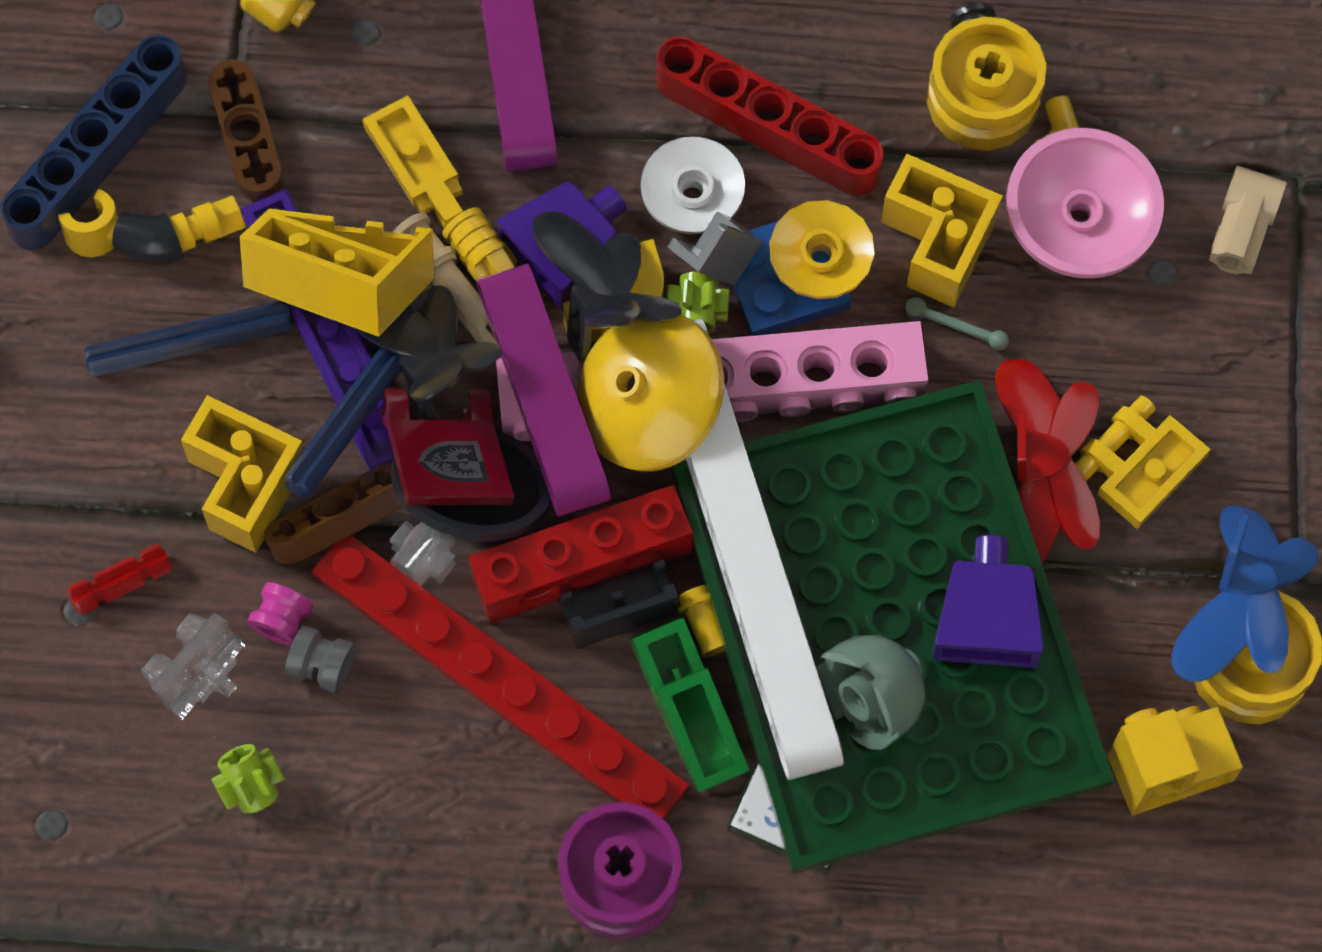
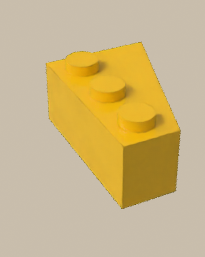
M268 209L240 236L243 287L377 337L434 280L433 229L416 227L415 235L384 231L383 222L367 221L365 229L335 225L334 216Z

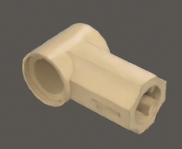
M1236 166L1222 206V210L1225 213L1221 225L1218 227L1209 261L1215 263L1220 270L1231 274L1252 273L1268 225L1272 226L1286 187V181Z

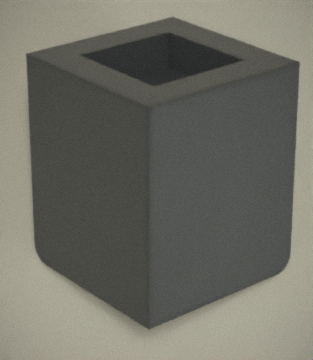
M717 211L695 246L672 238L667 247L698 272L735 286L762 241L730 216Z

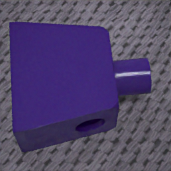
M563 183L507 213L496 221L497 232L501 240L508 245L514 254L517 263L520 266L529 264L536 284L561 311H563V303L571 300V290L575 282L562 273L538 246L532 231L534 218L544 212L555 211L564 213L585 227L603 248L607 240L617 234L610 223L627 211L625 201L610 185L606 186L590 200H587L572 183Z
M996 535L980 536L976 538L975 562H954L932 651V660L1037 668L1042 655L1043 642L1033 570L1028 566L1008 564L1009 540L1007 538Z

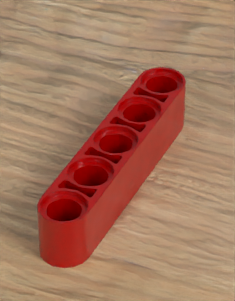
M673 37L666 40L659 47L656 62L657 87L668 99L846 194L864 196L877 187L881 176L883 147L873 135L692 39ZM680 64L690 68L689 71L678 74L669 70L671 66ZM719 88L731 89L735 94L729 97L716 96L713 91ZM770 111L776 113L780 118L774 121H765L757 115ZM808 135H816L825 140V142L820 145H810L805 143L802 138ZM853 159H861L870 164V167L855 169L849 166L847 162Z

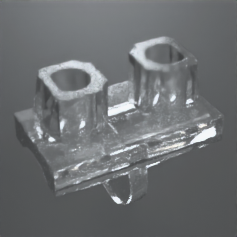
M214 612L208 619L189 613L177 627L176 638L184 646L173 660L162 653L154 655L142 668V674L151 684L150 688L167 709L181 720L198 701L204 703L215 689L221 694L230 697L237 688L227 675L238 663L235 657L245 645L230 630L227 621Z

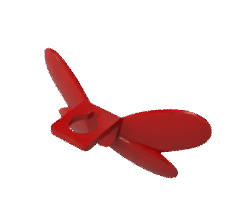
M1023 359L1006 360L997 368L995 386L1006 415L1018 430V482H1021V485L1017 491L1041 563L1043 564L1054 544L1060 527L1069 540L1080 549L1087 550L1094 547L1100 537V519L1095 499L1084 477L1071 459L1085 442L1094 426L1099 408V395L1097 389L1092 384L1079 381L1072 384L1063 397L1059 399L1043 372L1033 363Z

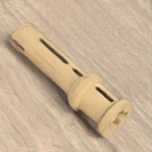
M420 212L407 218L393 232L415 235L416 227L430 228L431 220L425 212ZM433 232L434 280L430 284L434 287L444 286L450 291L456 304L458 319L476 342L496 344L480 295L456 266L458 262L457 253L451 246H444Z

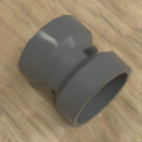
M303 625L291 645L285 664V676L300 682L306 679L317 680L322 690L339 694L350 673L356 653V643L342 638L329 641L322 636L320 630Z

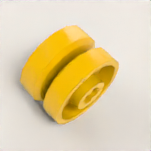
M983 16L963 21L944 35L934 52L927 105L933 123L947 139L967 149L990 151L1010 146L1028 132L1037 117L1040 98L1045 85L1047 64L1040 44L1025 28L1007 19Z
M1280 591L1278 592L1285 610L1289 631L1288 653L1282 668L1275 673L1262 671L1255 664L1249 647L1246 644L1236 658L1220 673L1203 682H1195L1196 689L1201 698L1211 708L1218 706L1222 716L1236 723L1260 725L1282 718L1300 702L1322 663V636L1315 618L1298 600Z

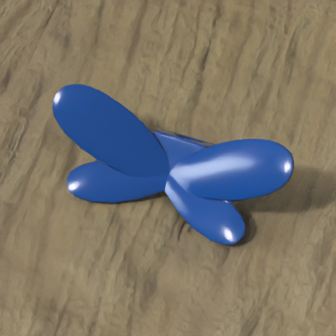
M1236 505L1225 507L1220 514L1219 525L1229 552L1219 585L1221 593L1207 603L1190 620L1179 635L1173 647L1171 657L1172 668L1176 675L1193 683L1210 679L1228 666L1246 644L1259 669L1267 673L1279 671L1288 653L1289 631L1285 610L1277 588L1295 583L1306 577L1315 567L1319 553L1312 543L1302 538H1292L1279 544L1270 524L1259 513Z

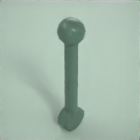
M918 297L911 298L906 303L905 312L911 320L916 321L924 317L987 341L991 348L997 351L1004 350L1009 344V337L1002 330L990 332L927 308L924 300Z

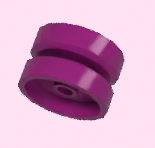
M628 802L601 804L582 814L565 833L558 855L562 899L573 919L590 933L612 940L639 938L658 928L674 910L681 888L682 864L680 845L668 823L652 810ZM617 867H624L630 871V874L626 877H623L619 871L614 876L610 875L611 871Z

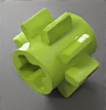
M688 272L680 276L679 286H667V299L678 303L682 308L681 315L692 321L702 318L708 334L715 332L716 322H727L729 289H718V279L700 272Z
M245 744L228 751L219 759L217 766L222 774L211 779L228 810L239 805L243 813L250 814L268 807L277 799L279 791L275 784L285 780V776L269 748L258 753L254 745Z

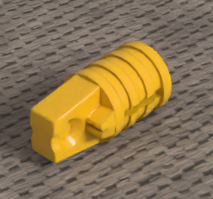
M478 207L470 208L457 215L446 225L442 232V237L459 255V259L464 266H467V271L475 281L479 278L514 268L517 259L508 245L501 240L498 232L493 229L492 224L488 219H485V214Z

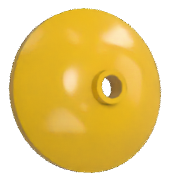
M683 315L664 321L638 319L630 325L607 328L591 347L583 363L577 388V398L596 450L610 462L636 471L662 470L686 459L704 442L718 418L724 394V373L720 355L710 336L696 322ZM634 375V386L628 391L629 380Z

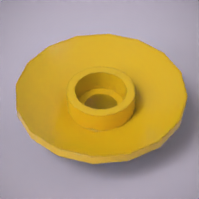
M829 200L808 201L788 210L775 224L769 242L771 265L780 281L795 293L813 299L838 298L855 290L868 276L875 256L873 235L864 219L848 206ZM823 251L831 259L826 263L815 262L811 256L815 252Z

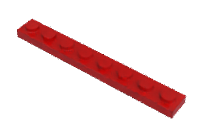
M352 535L335 543L311 571L315 580L615 803L628 802L649 808L665 821L689 791V784Z

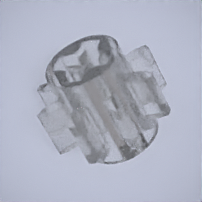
M404 521L389 540L393 544L391 549L396 552L390 560L391 564L420 586L427 579L429 580L430 577L441 584L457 564L453 560L455 555L450 552L456 544L455 540L429 528L422 522L413 527L410 523Z

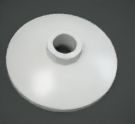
M684 137L664 144L651 155L641 177V194L649 213L664 227L683 234H703L717 211L733 218L742 204L745 193L744 173L737 158L723 145L701 137ZM688 188H697L702 192V195L698 198H688L683 193Z

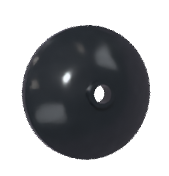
M496 430V434L514 494L512 505L407 506L395 457L391 468L392 486L402 505L429 528L460 540L493 542L519 536L534 528L544 518L548 511L551 497L535 452L521 441Z

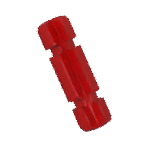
M155 544L140 551L142 557L134 560L133 556H130L93 574L95 579L87 582L85 578L70 585L67 588V595L75 611L79 615H84L98 608L97 602L105 599L109 603L146 585L144 580L149 577L156 580L170 573L172 565L164 548L160 544Z

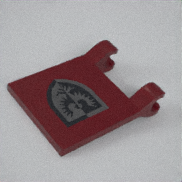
M385 389L386 404L381 405L379 414L381 422L388 430L407 506L513 504L514 494L493 423L492 402L489 390L468 389L467 397L469 404L463 407V420H410L409 400L406 389Z

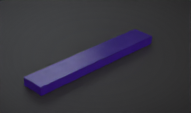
M287 188L240 209L247 229L268 209L299 212ZM288 304L291 317L337 407L373 357L362 336L353 327ZM385 396L382 397L352 438L368 470L382 464L393 463L394 459L388 430L381 422L379 414L381 405L386 404Z

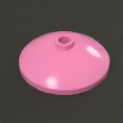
M1072 128L1045 136L1034 143L1020 157L1009 179L1006 192V211L1010 227L1019 244L1041 265L1070 277L1100 278L1125 270L1136 263L1148 251L1161 227L1164 214V196L1155 169L1144 154L1134 145L1106 131L1092 128ZM1080 210L1087 215L1088 220L1078 222L1072 218L1071 212Z

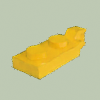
M408 95L362 119L365 130L413 207L416 206L419 212L428 213L433 211L443 229L453 218L463 212L455 199L463 194V190L459 185L458 174Z

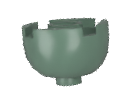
M880 635L855 636L841 642L821 657L825 658L826 661L817 666V674L829 711L836 721L844 715L849 722L853 721L856 729L849 735L856 742L869 749L883 750L898 740L918 721L924 708L925 686L921 663L910 650L904 649L899 644Z

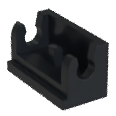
M663 558L652 561L649 567L573 593L570 590L559 593L558 602L576 650L678 615V594L674 584H669Z

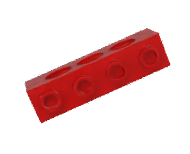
M673 484L468 557L471 576L490 625L558 601L559 593L567 590L573 593L651 566L652 561L661 558L666 563L691 554L693 532Z

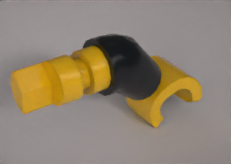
M98 188L94 201L99 217L94 221L82 223L74 220L70 213L58 214L66 244L72 252L83 257L93 258L102 256L114 248V250L148 265H164L184 258L183 252L196 248L195 241L203 239L206 244L246 228L233 195L211 204L206 202L191 208L192 215L187 217L182 212L168 217L166 213L150 216L123 212L119 217L113 199L108 193Z

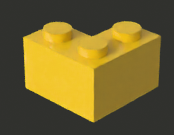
M906 154L885 195L881 223L921 240L910 264L906 287L954 308L997 222L1003 195Z
M207 395L181 439L189 463L220 477L202 507V512L210 531L257 553L265 539L264 532L266 528L277 518L291 493L285 486L286 474L303 453L304 446L302 440Z
M1191 706L1175 712V709H1171L1160 714L1157 713L1156 708H1148L1136 712L1124 720L1126 725L1121 727L1108 754L1132 816L1234 782L1243 768L1218 706L1202 712L1199 706Z

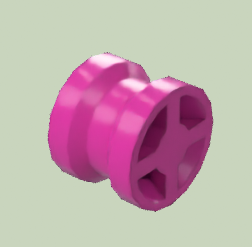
M267 582L260 593L263 601L259 609L250 613L246 623L261 636L276 643L291 646L299 631L298 627L302 619L310 617L314 604L302 594L288 587Z

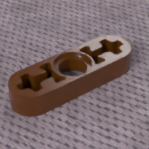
M240 60L222 61L211 70L208 84L238 189L245 198L256 202L281 191L284 177L252 69ZM236 78L243 104L233 106L226 80ZM252 120L258 123L261 127L259 134L250 141L235 139L231 133L233 127L238 122ZM259 155L262 170L266 174V182L256 184L255 179L252 178L253 172L249 157Z
M392 463L379 465L272 521L266 528L264 537L274 559L281 564L300 562L402 509L404 506L396 496L391 482Z

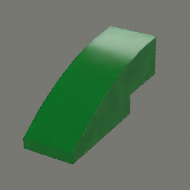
M684 618L673 619L628 638L657 708L697 791H704L750 771L710 673L702 664Z

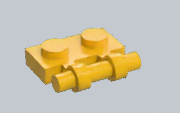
M1140 396L1130 407L1123 406L1111 418L1113 424L1098 440L1090 439L1080 450L1081 457L1075 462L1076 467L1086 482L1096 471L1102 472L1108 477V480L1099 488L1097 495L1137 530L1207 458L1211 450L1171 415L1155 429L1146 420L1156 408L1145 396ZM1127 439L1135 440L1140 446L1124 462L1115 452Z

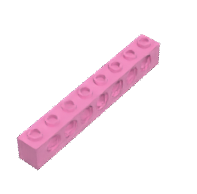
M921 321L712 339L720 355L725 387L737 422L750 421L758 417V414L779 413L783 417H800L810 413L812 409L832 408L833 411L839 413H849L862 409L864 405L880 403L887 405L926 394L928 374ZM574 352L561 353L577 395L579 376L584 362H579ZM499 358L496 361L502 431L510 436H514L517 440L530 441L502 358ZM872 363L879 366L884 373L877 377H867L861 374L857 368L862 364ZM811 368H822L831 377L826 381L815 382L810 380L804 373ZM766 372L774 375L778 382L772 386L764 387L756 384L751 378L758 373ZM634 375L629 380L628 391L634 386Z

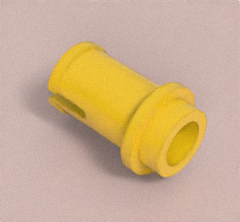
M706 585L692 588L678 597L681 606L677 611L679 615L686 616L700 649L701 658L712 657L724 652V645Z

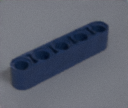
M155 34L142 40L6 194L1 203V213L12 240L19 247L26 250H37L49 244L62 230L58 214L70 213L71 217H73L181 93L187 83V72L179 45L173 38ZM161 62L171 64V66L162 71L151 70L153 66ZM133 99L139 101L132 108H118L126 100ZM92 138H106L105 141L98 146H85L86 142H88ZM58 176H73L66 184H52L53 180ZM25 214H39L38 218L31 223H18L19 219Z

